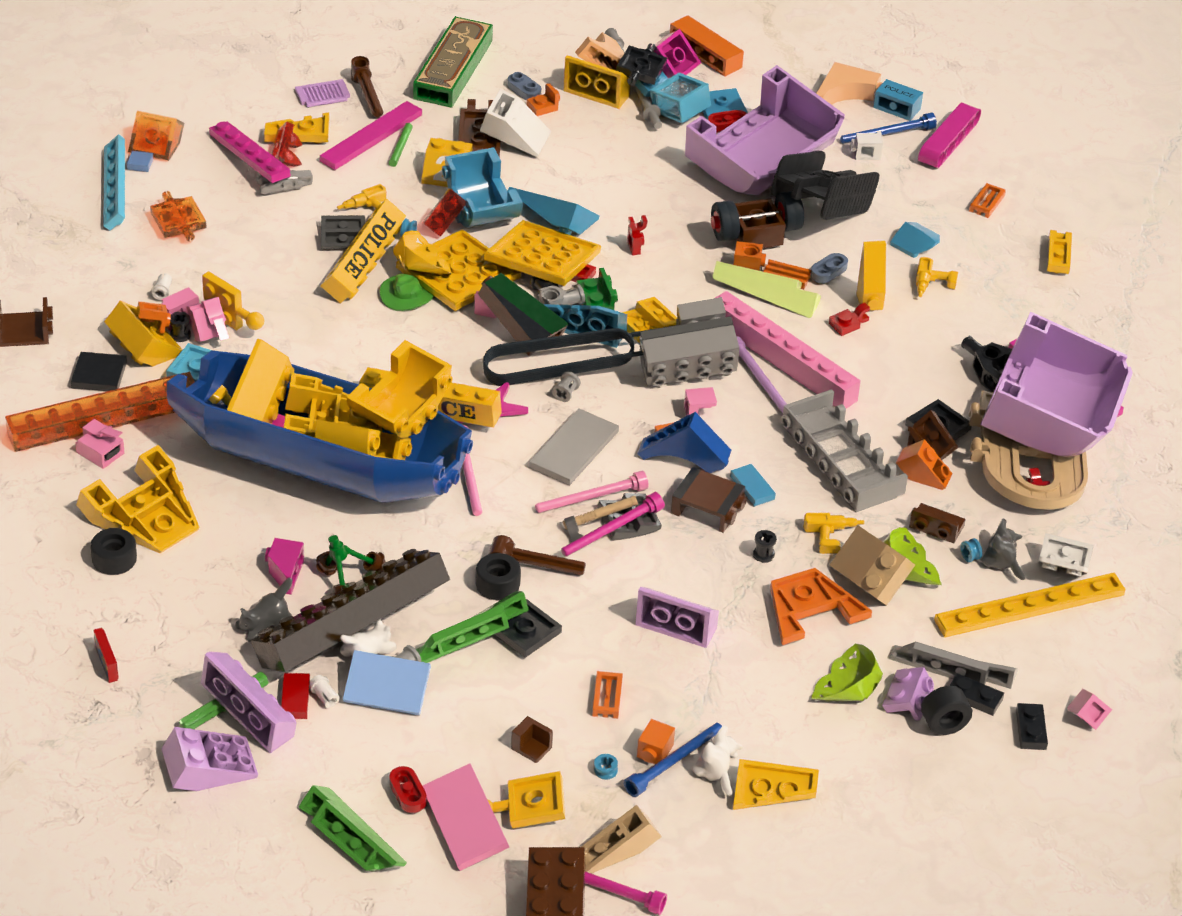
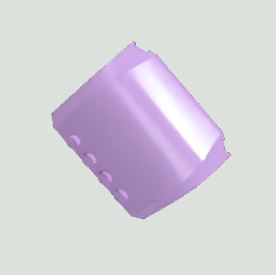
M776 65L762 75L760 105L716 135V126L703 116L686 126L685 156L732 190L748 195H759L772 186L778 164L783 156L823 151L833 144L845 114Z
M1030 312L1007 359L980 425L1026 446L1063 457L1080 455L1094 447L1114 427L1133 374L1131 367H1128L1126 363L1127 355Z

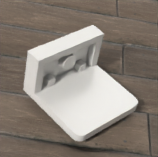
M1045 533L1038 562L1043 563L1042 568L1057 571L1058 567L1067 569V574L1081 577L1082 573L1088 572L1094 545Z

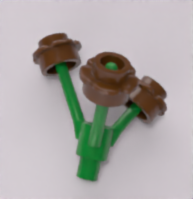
M332 535L328 538L330 543L329 551L323 552L316 558V568L320 573H325L326 575H333L337 570L339 584L332 586L333 593L336 594L342 590L341 587L347 584L344 580L342 561L347 558L348 554L362 560L363 568L368 572L380 570L383 568L382 564L386 561L382 552L371 551L365 556L344 545L342 541H339L337 535Z

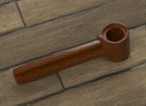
M356 56L351 60V80L360 84L371 115L378 119L384 112L371 81L370 61L367 57Z
M505 535L494 537L489 550V554H508L520 563L583 575L586 568V563L582 561L515 548L516 544Z

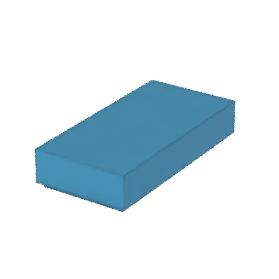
M752 463L731 470L730 477L734 482L745 486V495L754 507L775 500L776 493Z

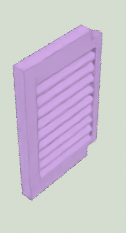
M343 79L295 87L301 105H306L307 107L348 101L347 98H350V93Z

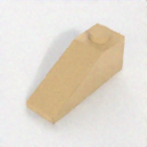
M635 805L582 846L585 848L586 872L592 874L640 854L662 837L649 817L638 805Z

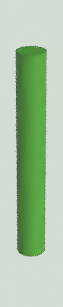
M410 123L405 124L389 160V165L392 167L397 165L413 126Z

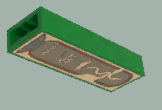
M455 16L414 80L413 99L453 108L493 41V24Z

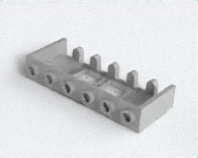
M832 389L784 405L783 416L781 417L782 426L799 446L804 448L809 458L815 461L820 471L826 474L833 486L837 488V491L855 512L896 499L897 496L905 494L907 474L904 473L896 476L897 467L894 462L883 465V449L879 447L873 449L872 452L870 450V434L865 433L860 435V437L857 435V419L854 418L846 422L845 406L843 404L835 408L832 406L834 391Z

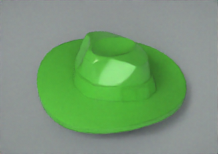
M398 274L390 277L380 287L382 302L386 307L395 311H405L420 307L431 301L434 295L420 285L417 278L408 274Z

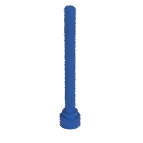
M933 112L925 113L917 120L841 135L840 141L843 144L851 142V139H856V133H877V131H881L882 135L919 127L930 130L936 128L937 121Z
M716 722L644 773H633L624 779L626 791L632 797L641 795L646 791L648 782L715 737L722 725Z

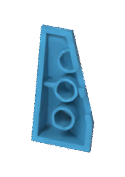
M513 187L508 188V190L516 189L522 202L549 223L558 227L559 232L571 235L572 232L582 234L599 220L600 215L579 204Z
M544 304L569 324L564 331L567 334L611 328L627 331V314L601 306ZM622 339L597 343L617 348Z

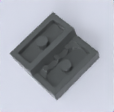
M321 215V249H347L365 224V215Z
M624 493L621 500L636 496L638 505L602 517L604 523L606 524L643 504V500L647 496L646 493ZM599 500L597 509L620 500ZM647 512L609 534L612 540L630 539L656 532L661 529L662 525L656 513Z

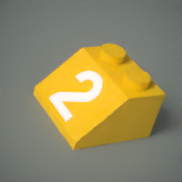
M430 138L426 149L421 183L448 187L447 179H444L442 174V166H445V157L472 152L473 144L463 141L444 140L442 138Z

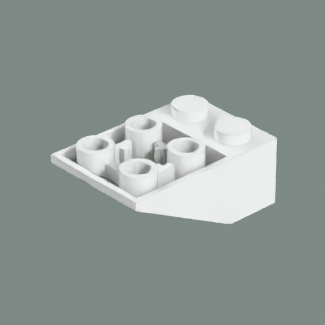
M502 89L499 90L489 107L480 129L481 132L536 157L540 154L551 133V130L519 97Z

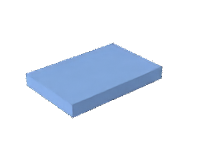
M354 650L343 701L420 716L431 664Z

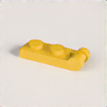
M1050 230L1047 271L1069 274L1072 232H1065L1064 234L1057 233V230Z

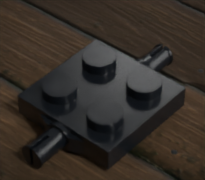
M649 43L646 49L629 45L619 61L616 71L622 72L629 77L627 80L629 85L631 83L632 86L635 85L637 80L655 85L666 66L668 58L654 52L656 50L655 44Z

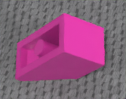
M274 538L272 546L266 549L265 562H268L270 575L280 586L287 578H292L291 588L286 593L292 595L304 562V542Z

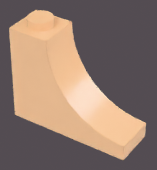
M603 32L596 40L587 37L575 51L581 59L615 71L624 55L617 41Z
M834 62L816 94L831 105L839 101L851 99L874 101L876 90L882 84L880 82L881 74Z

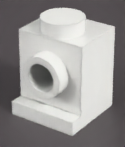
M877 131V133H856V139H851V151L855 152L856 160H881L883 148L881 131Z

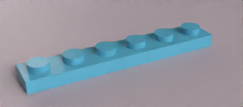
M119 134L104 146L103 226L109 231L116 225H120L125 219V138Z

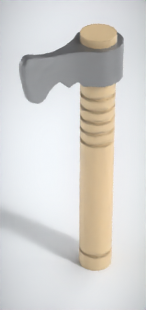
M636 496L620 500L580 516L574 517L573 515L564 518L563 524L565 530H568L571 543L583 537L582 534L578 533L579 525L638 505Z

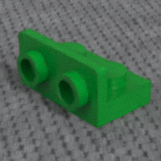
M604 267L599 268L598 278L577 280V285H581L585 294L584 305L601 306L614 310L615 302H618V294L616 289L612 288L611 277L606 274Z

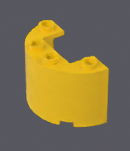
M404 340L391 353V370L370 391L368 386L360 383L346 397L348 407L401 438L409 437L414 433L419 434L424 424L436 416L438 405L446 389L452 383L453 377L450 376L452 365Z
M318 419L316 422L315 438L374 457L405 460L406 456H409L412 451L411 437L401 438L397 435L383 432L379 436L380 431Z

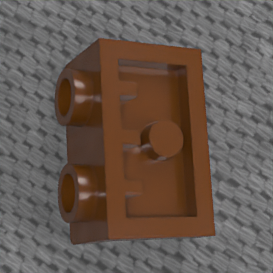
M920 503L918 508H913L911 512L909 528L955 543L965 526L966 519Z

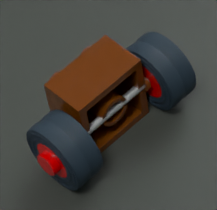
M792 191L778 193L775 198V204L771 198L742 203H734L730 200L713 203L711 208L713 232L718 241L736 239L739 242L763 244V248L783 245L785 232L799 230L804 225L802 200L791 198Z

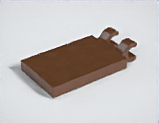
M468 99L467 109L461 108L458 141L473 144L472 151L494 147L500 157L501 140L480 131L488 109H476V99ZM488 100V109L491 106L493 100Z

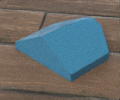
M904 222L890 241V245L915 258L919 253L927 251L940 243V235L917 222Z

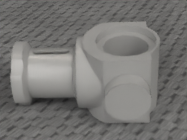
M580 284L567 290L557 286H548L541 288L538 292V298L542 304L572 305L585 303V294Z

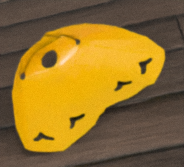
M411 230L405 232L393 248L395 257L405 269L452 274L446 260L437 256L436 247L433 244H429L419 231Z

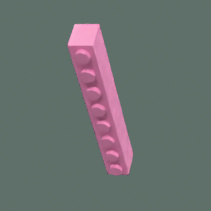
M728 291L715 297H722L726 317H732L736 336L741 337L746 347L816 394L832 389L834 391L833 406L835 407L843 404L847 409L858 401L861 380Z

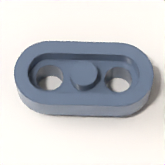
M514 72L508 76V88L524 100L541 95V86L522 72Z
M840 253L829 254L812 266L811 278L820 284L833 280L847 270L848 258Z

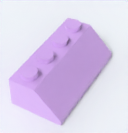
M207 652L205 654L201 685L269 753H272L294 737L297 724L294 716L290 712L285 711L278 704L276 698L272 694H268L261 687L259 681L255 677H251L243 669L238 660H234L228 653Z

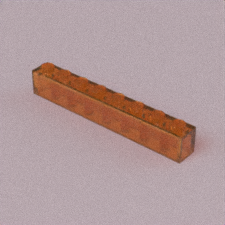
M190 371L181 373L187 376L186 388L195 382ZM176 375L5 416L7 435L14 451L17 452L82 436V427L94 419L114 428L175 413L168 403L167 381Z

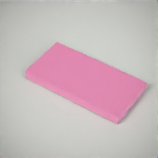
M471 763L423 785L427 800L459 871L509 848L508 842Z

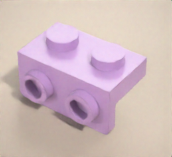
M918 667L904 668L896 671L882 705L886 713L910 710L915 721L921 720L923 715L921 704L924 698L934 689L933 680L929 677L926 669Z

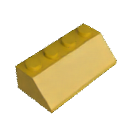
M257 339L227 410L272 424V421L276 420L278 416V407L280 402L285 399L287 385L291 380L292 373H294L289 357L262 339Z

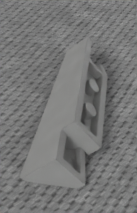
M916 641L904 646L894 645L889 657L890 660L916 668L924 667L926 671L954 679L958 673L982 684L989 682L1009 689L1012 688L1018 672V668L978 661Z

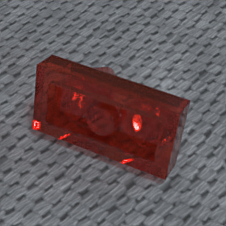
M285 122L277 130L271 155L286 166L302 165L300 159L288 148H298L303 144L293 132L294 124Z
M449 188L422 223L441 237L464 208L466 201Z

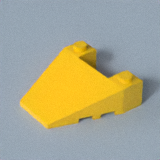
M292 373L285 409L296 413H307L309 416L305 418L286 414L283 428L315 438L316 422L318 419L380 431L379 436H381V426L357 414L348 407L346 397L349 394L344 393L342 387L336 385L334 388L322 384V379Z
M159 445L138 457L134 471L143 480L144 484L117 499L99 479L80 490L76 506L92 524L103 529L121 528L127 530L134 536L137 544L158 553L164 552L200 528L190 502L186 500L183 485L181 481L179 482L176 475L175 465Z

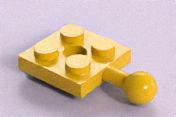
M209 271L202 275L203 298L207 300L219 297L226 321H224L226 325L238 330L243 326L244 319L250 329L258 330L264 325L263 315L259 312L250 313L242 308L241 291Z
M560 771L508 780L509 799L496 802L488 800L493 813L509 810L512 829L565 819L563 778ZM535 797H542L539 802H531Z

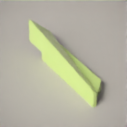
M716 261L713 279L807 318L813 316L820 302L821 296L818 293L800 290L802 282L797 279Z

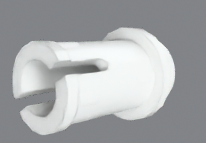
M164 273V276L163 274L158 276L157 283L152 287L154 298L162 300L169 296V287L172 283V278L169 274Z
M317 675L311 679L309 683L310 690L318 695L325 707L331 708L337 704L333 698L339 702L340 697L329 685L327 677Z

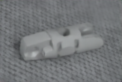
M290 170L291 177L274 183L260 175L256 177V182L261 186L259 188L261 194L295 190L312 184L311 170Z

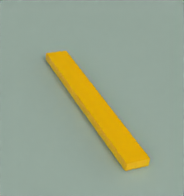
M1114 572L935 614L934 621L945 638L1123 596L1126 589Z

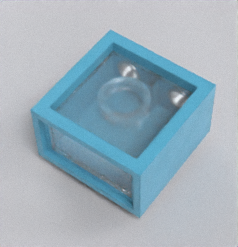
M677 73L650 90L652 105L655 104L660 108L661 115L679 123L688 121L711 106L709 84L682 73Z

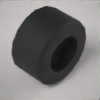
M108 528L97 533L91 540L92 563L101 573L119 575L126 573L135 565L137 561L136 540L127 530Z
M492 553L482 557L477 563L475 584L482 596L492 600H501L519 591L521 568L519 562L514 557L503 553Z
M943 686L933 690L924 698L921 704V712L930 730L937 735L956 733L963 729L972 718L973 710L962 689L956 686Z

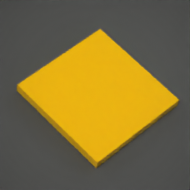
M522 220L484 253V260L565 286L600 253L601 245Z
M463 229L433 243L437 249V256L446 260L452 274L408 270L396 261V268L399 271L417 278L425 290L454 311L475 301V293L480 291L481 283L487 277H494L502 273L510 280L515 281L521 278L522 274L520 271L484 260V253L489 248Z

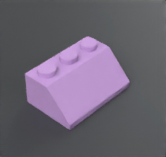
M639 588L636 614L637 626L707 648L717 629L719 610L650 588Z

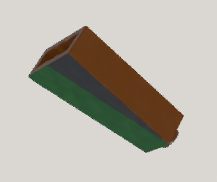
M502 273L494 277L489 276L481 283L482 287L478 295L517 342L561 336L569 325L564 319ZM536 351L526 352V354L529 356Z

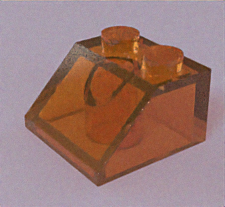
M137 111L128 153L132 151L153 153V158L169 161L180 145L185 123L176 118Z

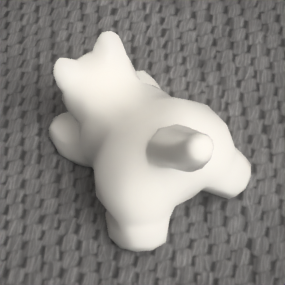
M380 619L376 621L374 628L369 631L357 632L351 636L341 635L340 639L343 645L340 648V652L347 657L353 656L354 650L374 654H389L396 650V643L389 641L391 638L390 627L384 625Z
M723 725L712 742H709L703 749L702 755L693 766V771L698 777L702 776L710 781L720 780L723 791L728 796H731L732 789L727 773L730 757L737 758V750H741L743 746L738 744L731 736H726L728 727Z

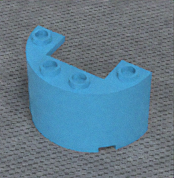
M494 147L445 157V166H442V174L444 179H447L450 194L448 203L450 209L455 210L457 223H461L464 227H472L520 216L523 202L517 190H507L501 180V159Z

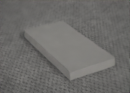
M578 408L529 461V468L570 486L619 432V425Z

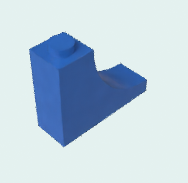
M694 412L643 438L637 454L643 460L654 456L683 458L698 465L706 472L712 473L716 470L720 471L728 465V459L732 450Z

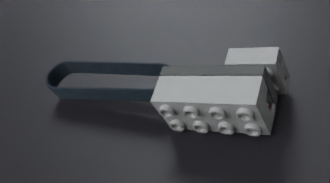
M719 297L678 304L676 326L631 333L619 328L498 344L486 351L483 357V369L488 381L502 386L506 382L509 385L560 377L564 372L577 374L618 367L627 364L632 357L640 356L646 385L662 386L665 383H681L688 379H704L711 375H727L737 371L739 344L732 317H726L723 299ZM640 336V349L634 352V340L632 337ZM625 339L631 347L630 351L624 354L507 374H498L488 368V364L492 359L505 355Z

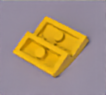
M656 297L637 301L635 309L622 312L627 314L628 333L676 326V319H678ZM640 336L633 337L640 344Z

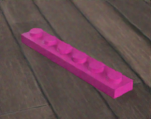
M228 121L219 122L215 126L209 127L210 136L271 183L291 177L290 168Z

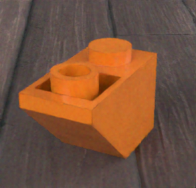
M925 439L903 448L896 461L899 468L907 474L909 480L940 490L946 488L953 474Z

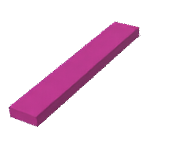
M409 101L402 103L321 154L320 162L334 170L338 169L403 128L406 123H410L422 116V109Z

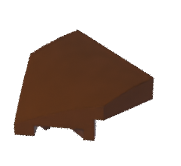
M930 410L913 427L908 426L909 438L907 446L925 439L941 460L959 448L934 411Z

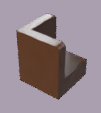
M529 716L512 731L511 749L534 763H538L552 749L553 730Z

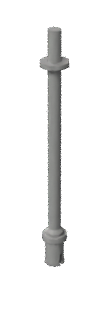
M608 28L604 34L616 40L625 53L623 39L619 37L616 29ZM633 85L645 108L643 110L644 119L651 121L656 129L661 128L662 123L659 119L661 115L660 108L655 104L652 105L649 98L645 97Z

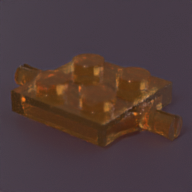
M167 191V194L166 192L162 193L164 202L150 206V212L164 238L184 234L186 240L190 242V239L191 241L195 239L193 232L207 228L206 220L192 196L174 199L171 193Z

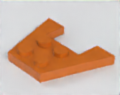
M816 568L771 581L770 590L782 645L805 638V631L797 621L805 617L835 608L839 609L848 624L872 617V610Z

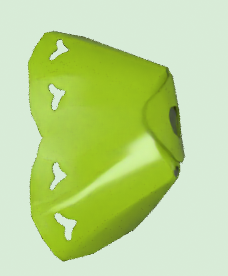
M899 527L892 530L884 540V543L915 564L905 580L942 585L936 567L926 560V551L922 544L917 543L907 528ZM904 535H906V539H907L910 543H908V542H906V541H903ZM914 547H916V550H915V551H917L918 554H916L915 552H913V551H911V550H913ZM925 567L928 569V572L931 573V575L924 573Z
M855 643L841 657H838L832 663L831 673L823 676L817 682L811 699L833 701H864L865 698L867 699L876 689L883 675L873 652L862 644ZM856 651L857 658L849 659V657L853 656L854 652ZM842 663H844L845 666L847 667V668L839 669L840 667L843 666ZM829 681H831L832 687H824L828 685Z

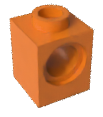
M737 241L733 265L760 271V266L765 267L766 254L762 253L763 244Z

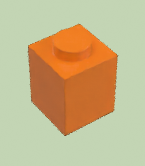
M651 719L638 739L637 758L653 764H657L666 758L674 745L675 727Z

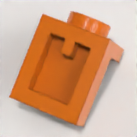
M548 83L545 85V94L528 98L527 106L536 116L558 111L560 94L557 89Z
M138 301V317L146 322L158 320L159 333L164 334L165 327H169L171 314L167 312L166 305Z

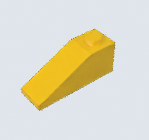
M886 241L863 242L856 291L859 305L865 302L870 307V310H883L886 294Z

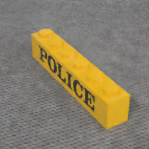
M388 199L384 200L373 211L320 286L340 304L346 298L351 300L359 291L356 287H360L368 278L366 273L369 274L377 265L375 260L378 261L385 254L386 250L384 247L387 248L394 241L393 234L399 233L406 215Z
M367 367L359 384L363 383L369 388H373L389 371ZM451 383L438 405V410L455 421L494 428L502 413L500 391Z

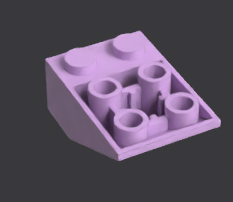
M174 727L162 747L172 787L176 789L200 791L258 777L246 736Z

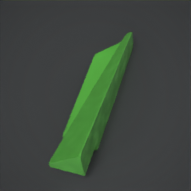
M516 591L471 618L432 634L424 645L416 649L421 657V662H431L508 629V619L528 611L524 592Z
M312 785L299 808L313 816L314 818L311 823L366 871H376L392 867H404L407 864L332 789Z

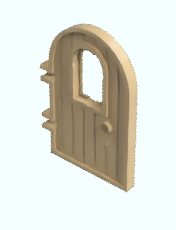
M982 391L980 404L977 402L972 403L968 414L970 426L981 427V438L976 437L971 443L970 452L972 453L970 461L982 463L983 473L988 483L1005 498L1030 508L1059 509L1078 501L1084 493L1088 480L1086 452L1068 457L1054 455L1026 446L980 425L994 393ZM1019 454L1051 459L1053 482L1046 486H1037L1024 480L1020 474Z

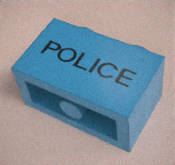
M886 79L876 90L874 108L911 121L921 110L923 92Z

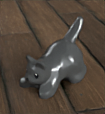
M1002 518L989 540V546L981 561L988 568L994 567L1000 570L1011 568L1016 577L1020 580H1025V575L1016 560V541L1023 536L1006 528L1007 521Z
M287 578L275 593L262 596L258 604L251 610L240 609L241 616L236 621L235 626L238 629L249 631L247 635L249 642L258 637V632L270 626L276 627L281 619L292 616L284 599L285 594L291 588L292 578Z

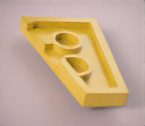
M329 112L322 113V117L312 119L310 115L304 116V120L294 122L291 119L265 123L264 142H328Z
M739 759L733 810L816 798L819 770Z

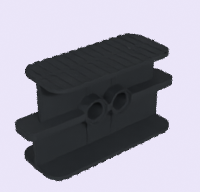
M823 151L789 154L783 156L774 175L771 196L776 197L778 193L792 191L791 198L796 200L811 197L824 200L820 213L821 218L824 220L862 214L869 210L879 182L880 174L878 172L857 174L853 170L838 172L822 170L826 154Z

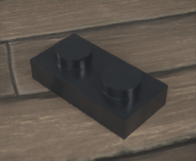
M958 673L950 686L962 689L972 708L994 716L1004 698V692Z
M1017 703L1016 716L1020 749L1047 750L1048 739L1043 704Z

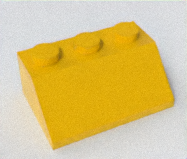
M568 55L565 57V92L617 109L629 98L630 85L627 82L628 77L624 73Z
M121 300L104 321L110 328V334L121 341L120 345L125 350L131 352V358L140 365L145 363L150 366H156L176 358L183 350L166 330L164 334L159 333L157 320L155 322L143 321L138 317L137 307Z

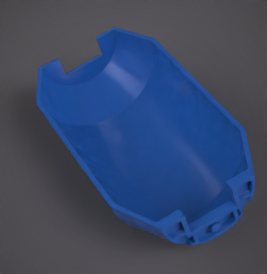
M212 350L201 358L199 380L186 388L187 376L177 374L167 381V399L173 411L215 450L381 503L448 493L452 484L456 485L461 474L460 470L466 454H469L473 447V440H470L472 430L439 410L432 420L429 419L424 424L419 434L414 433L409 436L411 437L412 444L411 454L406 456L405 460L374 457L228 411L227 405L222 400L217 404H212L208 399L221 385L227 389L231 397L233 396L250 357L248 354ZM291 364L294 368V373L322 379V384L334 388L336 385L343 388V392L350 394L359 385ZM289 381L285 399L280 402L278 407V414L308 418L309 414L296 413L285 409L290 385ZM382 428L383 433L393 434L390 431Z

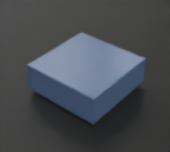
M132 151L127 162V170L149 172L153 162V153Z

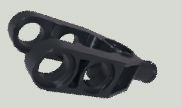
M969 335L963 339L961 347L974 356L973 368L979 382L989 391L994 392L1001 376L999 371L1004 369L1012 349L993 342L981 345Z

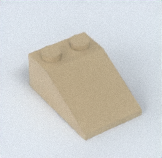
M857 525L830 563V566L887 606L915 564Z

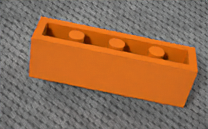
M689 15L670 24V34L680 29L699 60L723 76H727L742 68L744 51Z

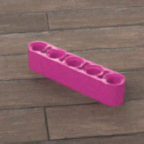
M961 102L924 143L919 152L918 161L939 168L977 125L981 116V109Z

